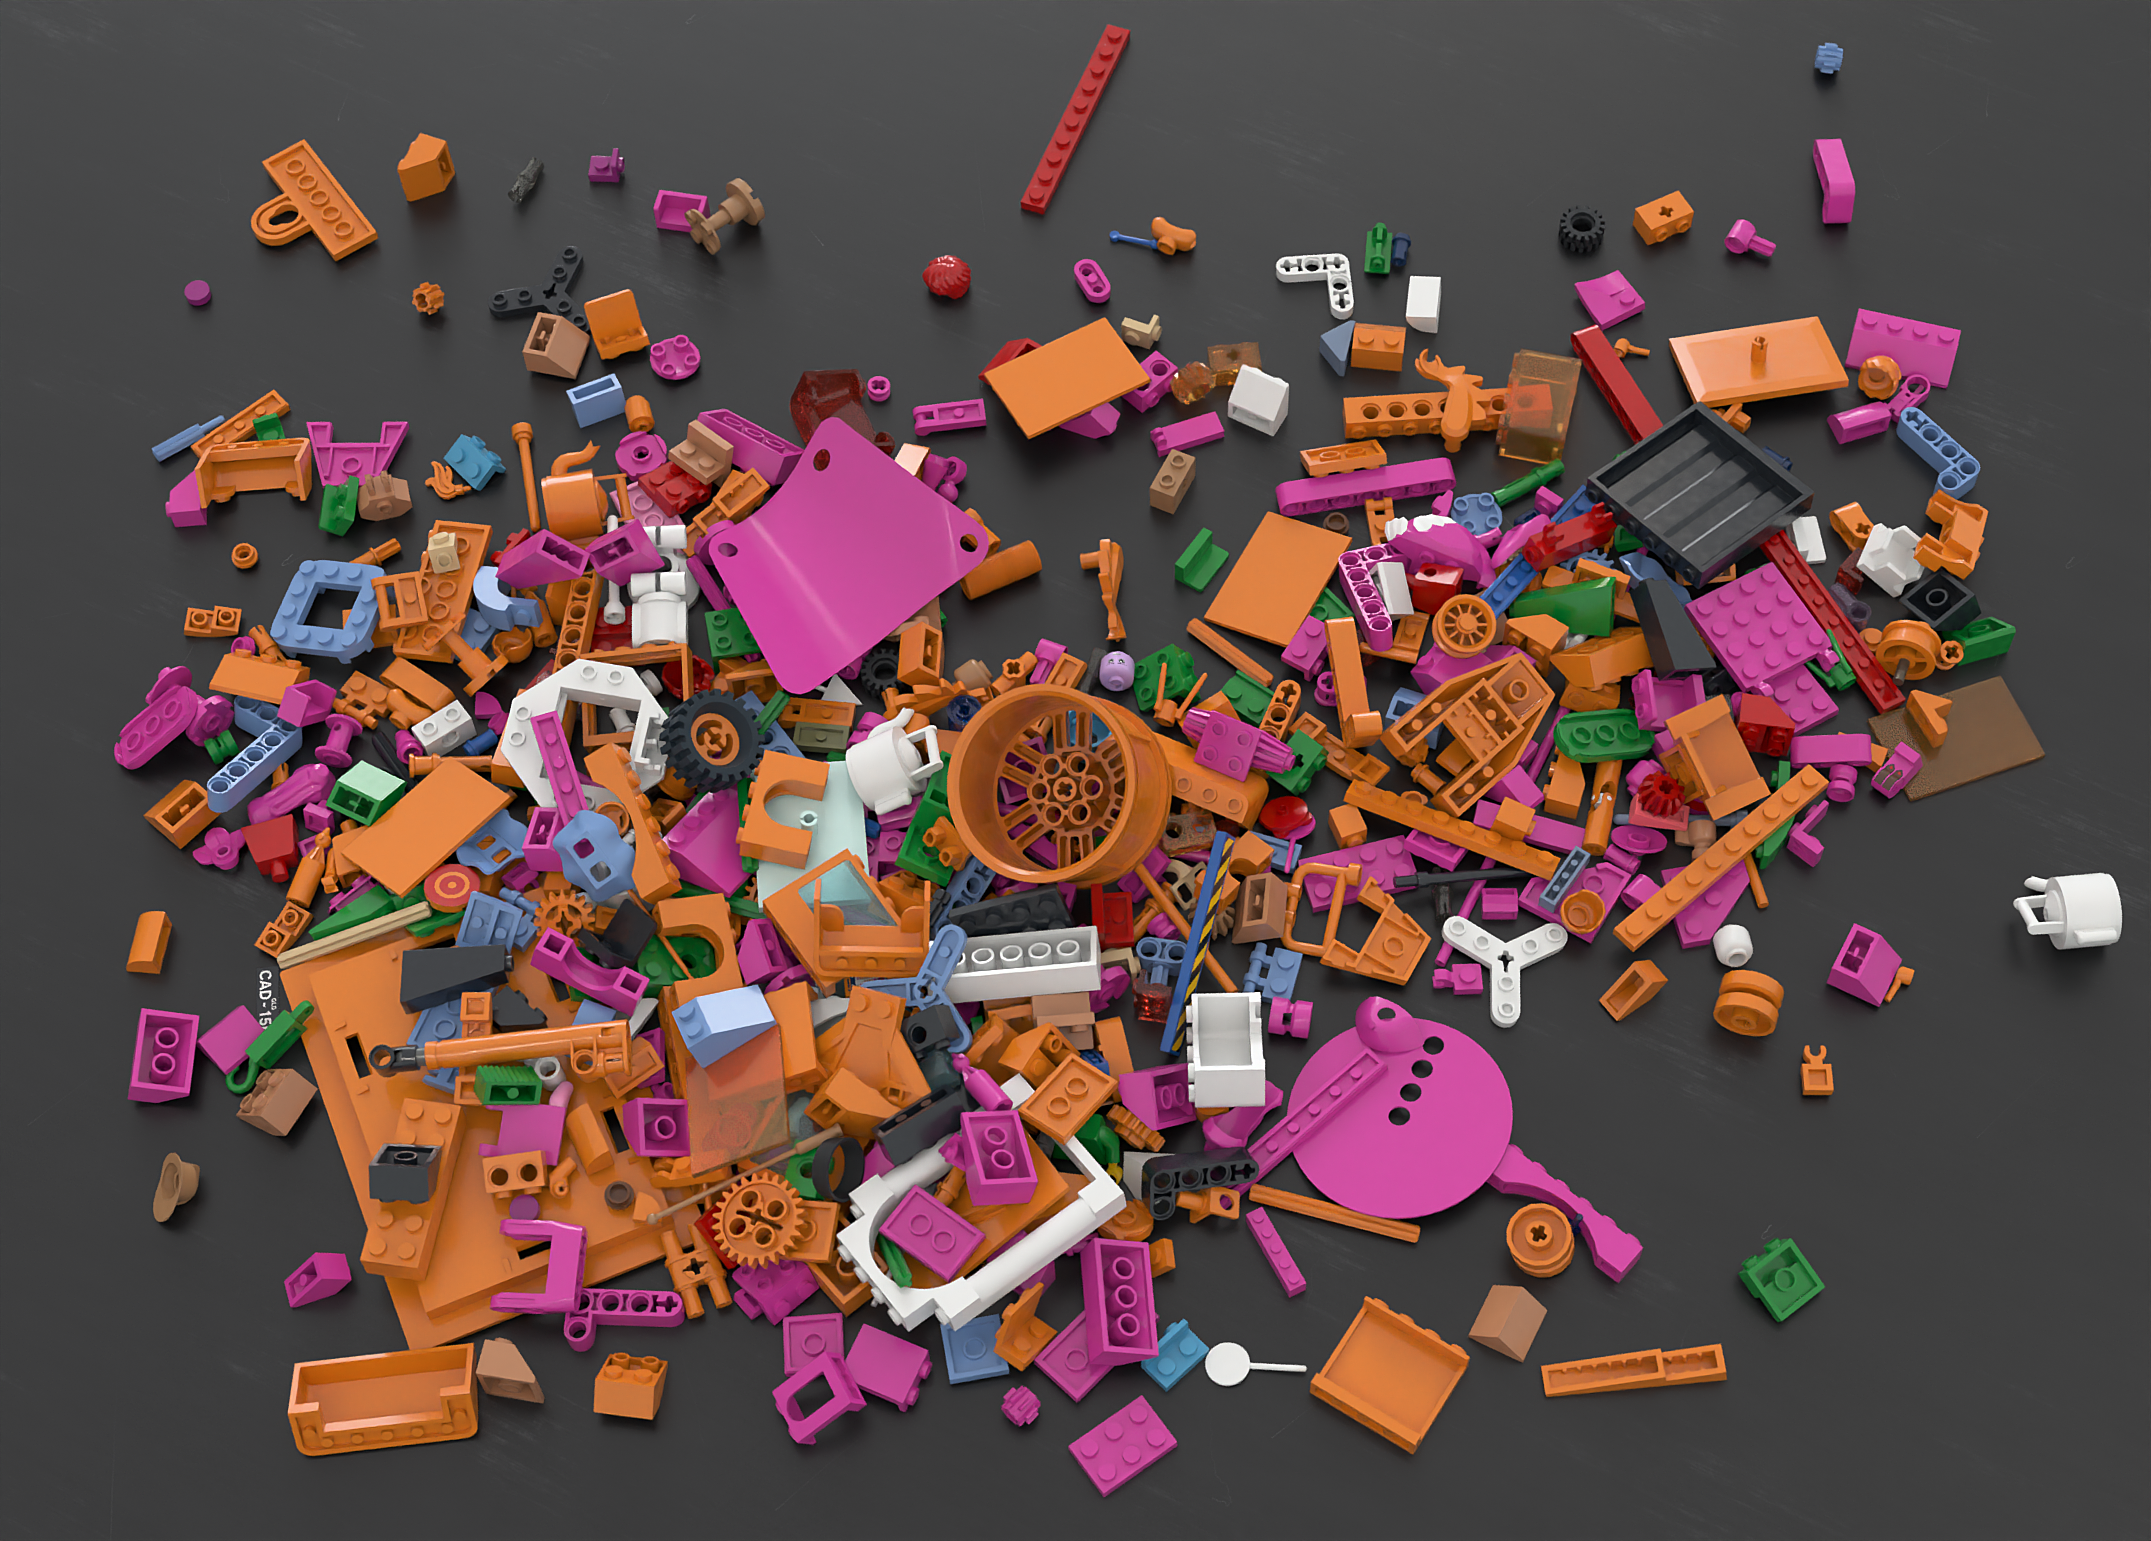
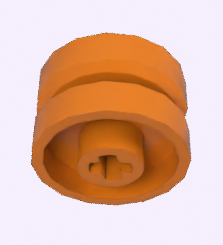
M1735 970L1726 973L1722 978L1719 989L1720 996L1716 1001L1713 1012L1715 1020L1728 1030L1742 1035L1766 1036L1773 1033L1779 1017L1778 1010L1783 1001V987L1771 977L1755 971Z
M1544 1203L1530 1204L1519 1209L1510 1219L1507 1227V1244L1516 1265L1526 1274L1538 1278L1552 1277L1562 1272L1571 1263L1575 1252L1574 1236L1566 1216L1556 1207Z

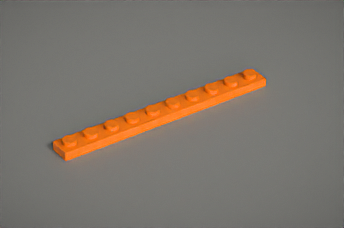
M1808 764L1614 928L1613 934L1634 952L1828 787L1829 781Z

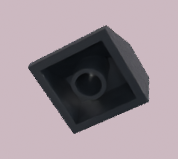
M1941 567L1899 599L1900 604L1921 621L1928 623L1934 631L1962 630L1982 614L1975 594Z
M384 1143L369 1164L370 1199H379L385 1203L396 1200H408L412 1204H421L429 1201L436 1190L442 1146Z

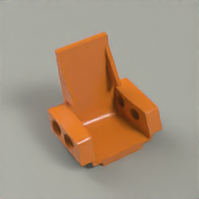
M1723 694L1665 720L1663 723L1669 730L1674 747L1658 755L1666 772H1670V777L1672 779L1679 778L1678 785L1685 787L1683 794L1686 798L1683 804L1699 798L1701 802L1703 801L1711 821L1717 820L1771 794L1764 778L1759 776L1729 714L1731 710Z

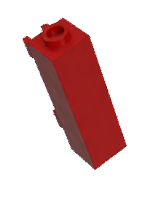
M1601 502L1594 505L1590 512L1559 525H1556L1555 522L1549 523L1543 527V531L1529 536L1521 553L1534 570L1539 572L1609 543L1617 528L1616 523L1612 520L1613 513L1609 512L1606 514L1603 509L1604 503Z

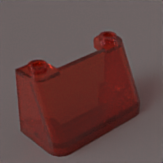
M858 369L803 372L790 400V412L806 446L821 422L827 418L836 417L840 418L886 455H891L896 446L893 437L887 431L879 432L876 435L860 403L866 391V383ZM822 449L818 451L813 459L818 471H823L829 465L830 453L828 450Z

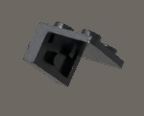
M625 899L603 934L582 927L577 937L585 944L584 949L587 952L600 958L598 962L607 969H614L615 967L620 969L625 966L632 970L657 930L658 925L632 900Z

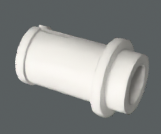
M614 708L610 711L609 717L617 729L616 733L635 731L636 725L631 723L625 709Z

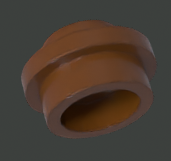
M1334 512L1325 518L1323 529L1346 535L1349 530V521L1342 513Z
M623 1181L611 1183L604 1193L605 1202L614 1210L628 1208L634 1200L632 1187Z

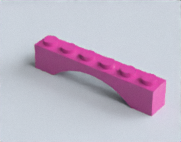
M1508 1144L1501 1162L1487 1182L1501 1193L1533 1197L1560 1210L1577 1226L1585 1237L1595 1266L1619 1283L1640 1259L1643 1247L1638 1239L1629 1233L1625 1234L1617 1228L1616 1223L1610 1217L1602 1216L1596 1212L1588 1200L1582 1197L1578 1198L1570 1192L1569 1187L1563 1181L1555 1180L1548 1175L1546 1169L1541 1164L1531 1162L1524 1156L1519 1147L1514 1144Z

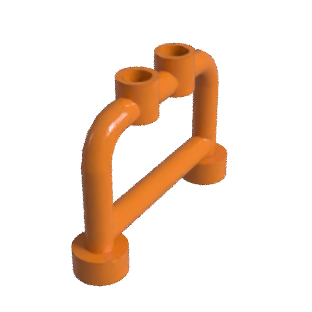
M1315 862L1305 863L1295 870L1291 883L1284 882L1288 889L1284 935L1280 938L1288 950L1323 957L1330 943L1336 937L1346 886L1360 885L1363 871L1362 864L1350 863L1349 867L1346 868ZM1310 873L1337 877L1322 946L1297 942L1291 936L1292 927H1294L1296 921L1298 901L1302 894V882L1304 877Z

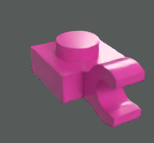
M1452 964L1451 972L1446 969L1434 970V976H1432L1433 988L1453 987L1454 995L1482 994L1483 983L1480 964Z

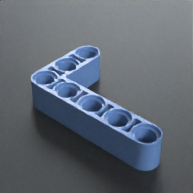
M238 695L234 699L235 724L258 738L207 782L209 809L217 813L227 812L273 773L281 763L283 764L302 747V727H297L278 717L279 708L273 704Z

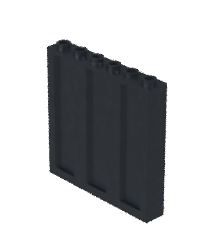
M1699 401L1588 477L1585 496L1594 504L1603 502V509L1606 514L1612 512V519L1622 525L1629 534L1634 535L1648 550L1658 555L1667 566L1672 567L1682 575L1685 581L1691 583L1699 590L1811 509L1815 492Z

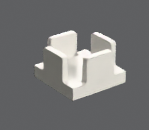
M1882 523L1874 525L1857 567L1892 597H1897L1902 594L1906 584L1919 580L1925 567L1913 558L1915 551L1912 550L1921 538L1907 526H1901L1892 530L1891 528H1886Z

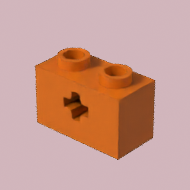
M1676 191L1636 208L1633 226L1647 245L1655 242H1661L1678 232L1682 233L1688 230L1692 224L1694 211L1681 193Z

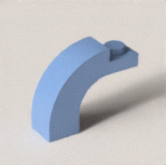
M481 566L475 576L473 590L482 618L491 626L505 631H511L514 625L539 627L543 618L538 600L507 596L511 586L495 577L498 567Z

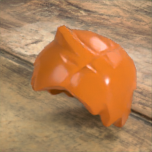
M1887 356L1871 357L1866 359L1859 369L1858 385L1870 398L1877 397L1880 400H1884L1892 396L1901 380V371L1898 364Z

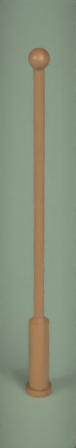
M839 1123L797 1143L794 1149L660 1213L649 1214L646 1219L647 1223L655 1225L659 1219L730 1186L731 1183L740 1181L743 1176L747 1178L753 1173H757L795 1154L802 1155L820 1146L826 1139L843 1137L844 1134Z

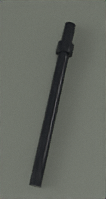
M1513 866L1428 874L1427 871L1415 872L1414 875L1393 877V885L1395 888L1415 886L1416 889L1428 888L1429 885L1536 875Z

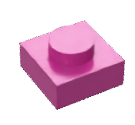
M1542 486L1536 492L1534 508L1539 513L1553 518L1562 508L1564 499Z

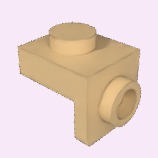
M1157 315L1153 316L1149 325L1126 317L1121 324L1123 341L1150 349L1154 340L1158 341L1162 332V327L1159 326V316Z
M441 532L429 538L428 553L434 573L436 574L460 568L457 555L458 541L455 533Z
M1131 947L1119 950L1111 948L1101 953V964L1106 970L1115 966H1121L1128 971L1131 984L1137 983V974L1141 973L1139 958L1133 957Z

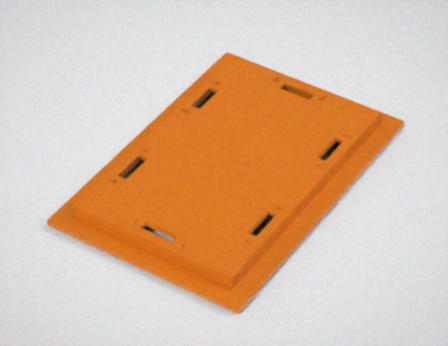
M548 871L540 873L534 878L539 884L537 889L531 887L530 883L525 885L524 891L526 893H523L524 898L531 902L537 901L539 903L542 898L546 899L543 888ZM499 897V900L506 902V900ZM551 908L549 912L554 911L556 908ZM523 910L522 917H524L525 914L527 913V912L524 911V910ZM563 911L561 919L563 920L565 928H567L568 921L565 917V912ZM464 916L461 917L458 923L451 926H440L435 929L433 934L426 937H415L404 927L283 970L280 973L292 1011L301 1002L306 1000L314 1006L313 1013L303 1023L308 1029L301 1035L368 1229L377 1200L370 1199L369 1164L384 1143L392 1144L404 1099L410 1098L454 1105L453 1094L429 1086L422 1081L425 1075L436 1078V1076L428 1072L427 1066H421L418 1071L400 1072L393 1077L386 1078L380 1076L369 1063V1053L375 1046L381 1044L389 1047L407 1046L406 1043L422 1011L413 1014H406L400 1003L403 951L425 949L454 937L457 941ZM576 928L571 933V935L576 933L580 928ZM537 936L525 952L512 947L510 955L514 957V971L510 972L509 983L500 985L496 994L505 986L510 987L514 992L519 990L529 1000L528 1005L533 1010L538 1007L547 1016L546 1024L548 1028L571 1026L582 1002L571 1001V997L560 1002L550 976L530 965L534 950L542 936ZM580 940V947H584L585 944ZM565 983L570 996L569 985ZM597 1003V1004H600V1005H603V1006H606V1007H608V1008L613 1009V1007H611V1006H609V1005H607V1004H605V1003ZM493 1026V1032H492V1034H501V1033ZM354 1036L358 1038L371 1074L361 1079L358 1076L346 1039ZM391 1056L384 1057L380 1061L379 1066L389 1063ZM555 1056L566 1075V1081L572 1083L574 1087L568 1103L565 1120L572 1111L588 1102L614 1161V1165L587 1176L564 1123L558 1165L568 1156L578 1166L568 1176V1194L564 1198H555L550 1193L549 1186L541 1187V1193L527 1194L534 1197L540 1205L541 1212L537 1220L557 1221L587 1228L588 1238L582 1288L591 1287L666 1257L659 1237L664 1232L676 1230L682 1249L693 1246L687 1225L696 1221L701 1216L697 1204L692 1203L663 1217L662 1226L633 1222L638 1191L654 1198L660 1206L661 1212L693 1197L689 1185L676 1188L673 1186L666 1188L652 1186L649 1180L651 1174L656 1172L653 1168L654 1163L657 1159L664 1157H638L627 1138L626 1141L630 1149L619 1153L603 1112L614 1109L624 1133L622 1105L636 1098H653L650 1086L642 1089L635 1086L616 1099L602 1078L591 1083L583 1082L572 1069L571 1058ZM510 1061L502 1063H493L491 1065L493 1067H495L496 1065H498L499 1067H501L502 1065L504 1067L508 1065L510 1067H512L513 1065L515 1067H518L519 1065L523 1067L525 1064L524 1062ZM584 1063L581 1066V1071L589 1070L592 1066ZM555 1070L549 1071L545 1077L553 1075ZM542 1087L539 1104L549 1105L550 1096L554 1091H548ZM462 1106L467 1123L425 1281L384 1276L410 1350L441 1347L523 1314L491 1310L490 1303L491 1296L498 1295L501 1292L545 1294L550 1249L520 1260L518 1255L519 1251L545 1241L515 1240L510 1236L499 1233L501 1220L513 1219L509 1212L510 1204L516 1197L524 1195V1189L512 1191L513 1197L495 1199V1194H486L482 1158L488 1157L478 1155L480 1143L498 1146L503 1111L486 1109V1106ZM529 1165L525 1168L524 1176L526 1180L530 1182L537 1177L538 1171L534 1165ZM547 1165L548 1178L557 1166ZM505 1169L498 1170L495 1175V1180L500 1186L508 1181V1173ZM616 1181L628 1183L634 1192L632 1204L623 1210L610 1208L604 1198L606 1188Z

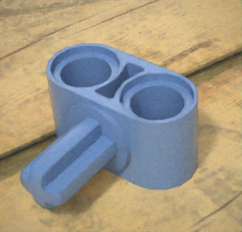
M1146 937L1138 942L1136 952L1141 970L1152 973L1149 986L1150 993L1155 996L1164 995L1168 975L1179 976L1183 959L1175 961L1171 958L1174 956L1184 958L1187 946L1184 942ZM1151 952L1155 955L1152 957H1146L1143 954Z

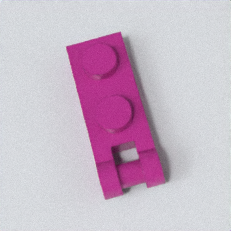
M983 399L918 406L912 411L913 419L916 420L914 424L915 434L919 436H924L934 431L986 426ZM928 417H934V419L926 420Z

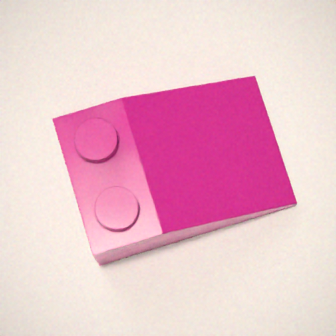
M1018 1110L962 1112L960 1119L966 1182L973 1206L1030 1203L1038 1180Z

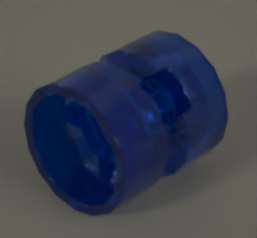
M960 695L949 702L947 707L949 731L962 732L971 718L982 708L980 702L975 697Z

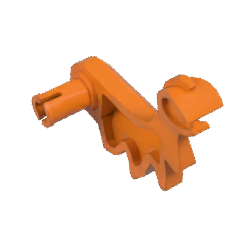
M944 678L939 679L938 687L913 685L914 694L899 695L897 688H888L885 690L886 692L883 691L881 694L887 709L883 717L888 721L895 719L903 707L913 709L914 713L928 717L941 708L952 704H960L969 710L979 711L994 699L990 686L986 690L984 688H977L968 691L962 681H958L952 686Z

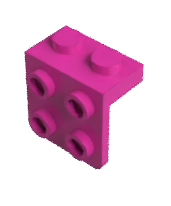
M779 1259V1265H776L769 1260L767 1269H764L759 1262L756 1269H752L747 1262L744 1267H739L732 1274L734 1281L759 1303L767 1319L774 1326L819 1289L808 1266L802 1261Z

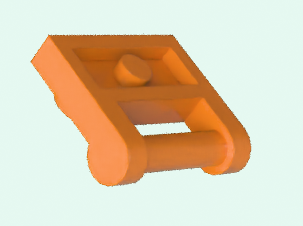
M419 571L376 577L371 580L372 589L375 590L381 618L379 622L381 632H390L399 628L428 624ZM387 587H394L399 613L397 618H391L386 592Z

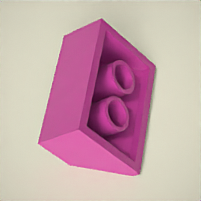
M141 1009L128 1100L159 1103L189 1096L199 1023L198 1015Z
M1188 1063L1156 1066L1119 1075L1118 1090L1122 1096L1123 1105L1152 1131L1197 1120L1195 1103L1189 1102V1085H1192V1083H1188Z

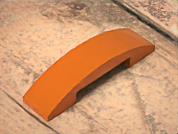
M1307 712L1288 729L1292 736L1299 729L1322 745L1329 752L1326 756L1328 760L1325 765L1351 781L1356 779L1375 786L1390 771L1389 766L1369 753L1363 756L1353 748L1345 749L1341 740L1327 732V725Z
M462 992L460 1021L463 1023L462 1038L492 1035L493 1012L491 992ZM491 1064L481 1065L482 1067H484L485 1065L487 1067L491 1066ZM479 1065L459 1067V1076H456L454 1105L484 1106L480 1103L473 1089L476 1070Z

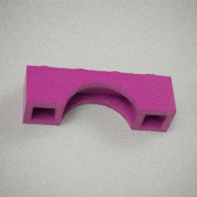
M549 927L537 944L530 963L531 966L630 1017H632L641 1002L650 981L649 978L625 966L620 969H607L592 963L578 951L573 939Z

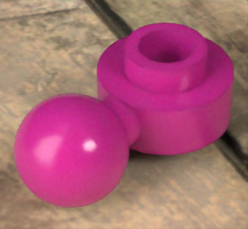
M949 457L947 459L949 460L947 464L949 469L942 478L945 480V484H942L937 492L951 503L958 497V490L955 484L961 482L967 472L965 462L957 457Z

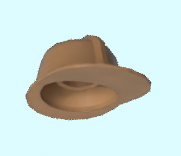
M176 1153L167 1155L163 1163L161 1178L153 1202V1213L158 1222L166 1221L173 1213L176 1205L189 1201L196 1193L198 1187L199 1166L181 1161Z

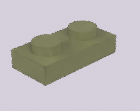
M796 721L793 743L799 751L821 753L836 751L846 754V743L851 732L850 726Z

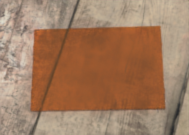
M2001 676L1938 696L1951 700L1953 703L1949 714L1942 717L1948 727L1943 745L1935 748L1932 747L1907 707L1867 720L1879 745L1888 749L1886 754L1888 760L1895 753L1894 749L1901 741L1921 755L1922 768L1903 788L1910 802L2045 757L2042 747Z
M779 1023L705 1068L701 1067L693 1055L685 1058L691 1175L693 1178L791 1143L782 1034Z

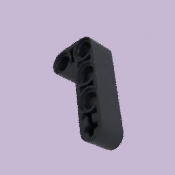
M1230 1147L1153 1157L1148 1159L1142 1167V1202L1153 1218L1164 1220L1169 1218L1175 1210V1192L1252 1182L1259 1174V1165L1244 1147Z

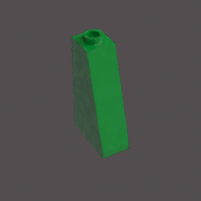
M1606 577L1522 592L1515 602H1512L1510 605V618L1547 614L1568 626V633L1609 637L1614 628L1616 577Z

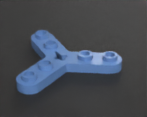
M950 924L940 929L917 977L864 982L860 985L861 987L906 998L905 1008L919 1007L923 1011L933 1005H949L960 1038L950 1042L951 1047L947 1050L953 1053H963L970 1048L972 1044L971 1031L944 991L967 944V934L961 927ZM931 983L930 990L933 991V995L926 996L923 999L924 993L920 991L921 987H927Z

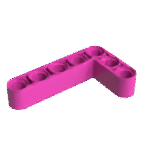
M1390 543L1342 553L1338 558L1339 579L1369 647L1378 652L1387 651L1393 645L1392 621L1369 571L1379 562L1403 563L1404 571L1408 573L1412 563L1409 557Z

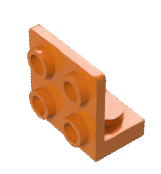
M994 1013L972 1035L970 1048L966 1052L956 1054H964L970 1061V1067L977 1070H985L999 1085L1001 1082L1009 1080L1012 1076L998 1061L1013 1038L1020 1035Z
M1040 1281L1032 1289L1026 1288L1015 1305L1011 1303L1007 1306L1002 1314L1004 1322L995 1334L997 1342L993 1352L1020 1371H1023L1057 1335L1056 1330L1034 1316L1044 1288V1284Z

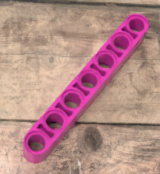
M1436 458L1376 469L1353 471L1351 473L1284 482L1276 487L1275 492L1281 514L1283 516H1297L1365 505V499L1379 501L1383 500V497H1391L1392 500L1443 493L1449 489L1452 490L1457 483L1451 461L1448 458Z

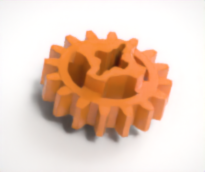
M561 889L559 896H556L552 891L549 892V901L542 898L540 900L542 908H535L534 915L537 918H534V926L539 927L536 933L537 936L544 935L549 927L573 939L575 946L580 947V939L577 936L582 927L594 931V924L591 922L595 921L596 916L594 913H590L593 910L592 903L585 905L586 896L582 895L576 898L575 890H572L570 895H565L564 889ZM558 905L554 911L549 912L551 908ZM563 911L565 912V917L568 921L567 928H565L563 920L561 919ZM576 928H580L576 933L571 935V933Z
M1114 1104L1106 1115L1113 1122L1112 1124L1116 1126L1113 1131L1134 1148L1138 1147L1142 1150L1145 1146L1148 1150L1158 1152L1165 1142L1164 1138L1156 1130L1152 1131L1129 1109L1127 1111L1124 1107Z

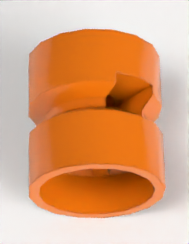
M605 802L598 806L595 813L610 818L616 824L621 839L632 828L627 809L618 802Z

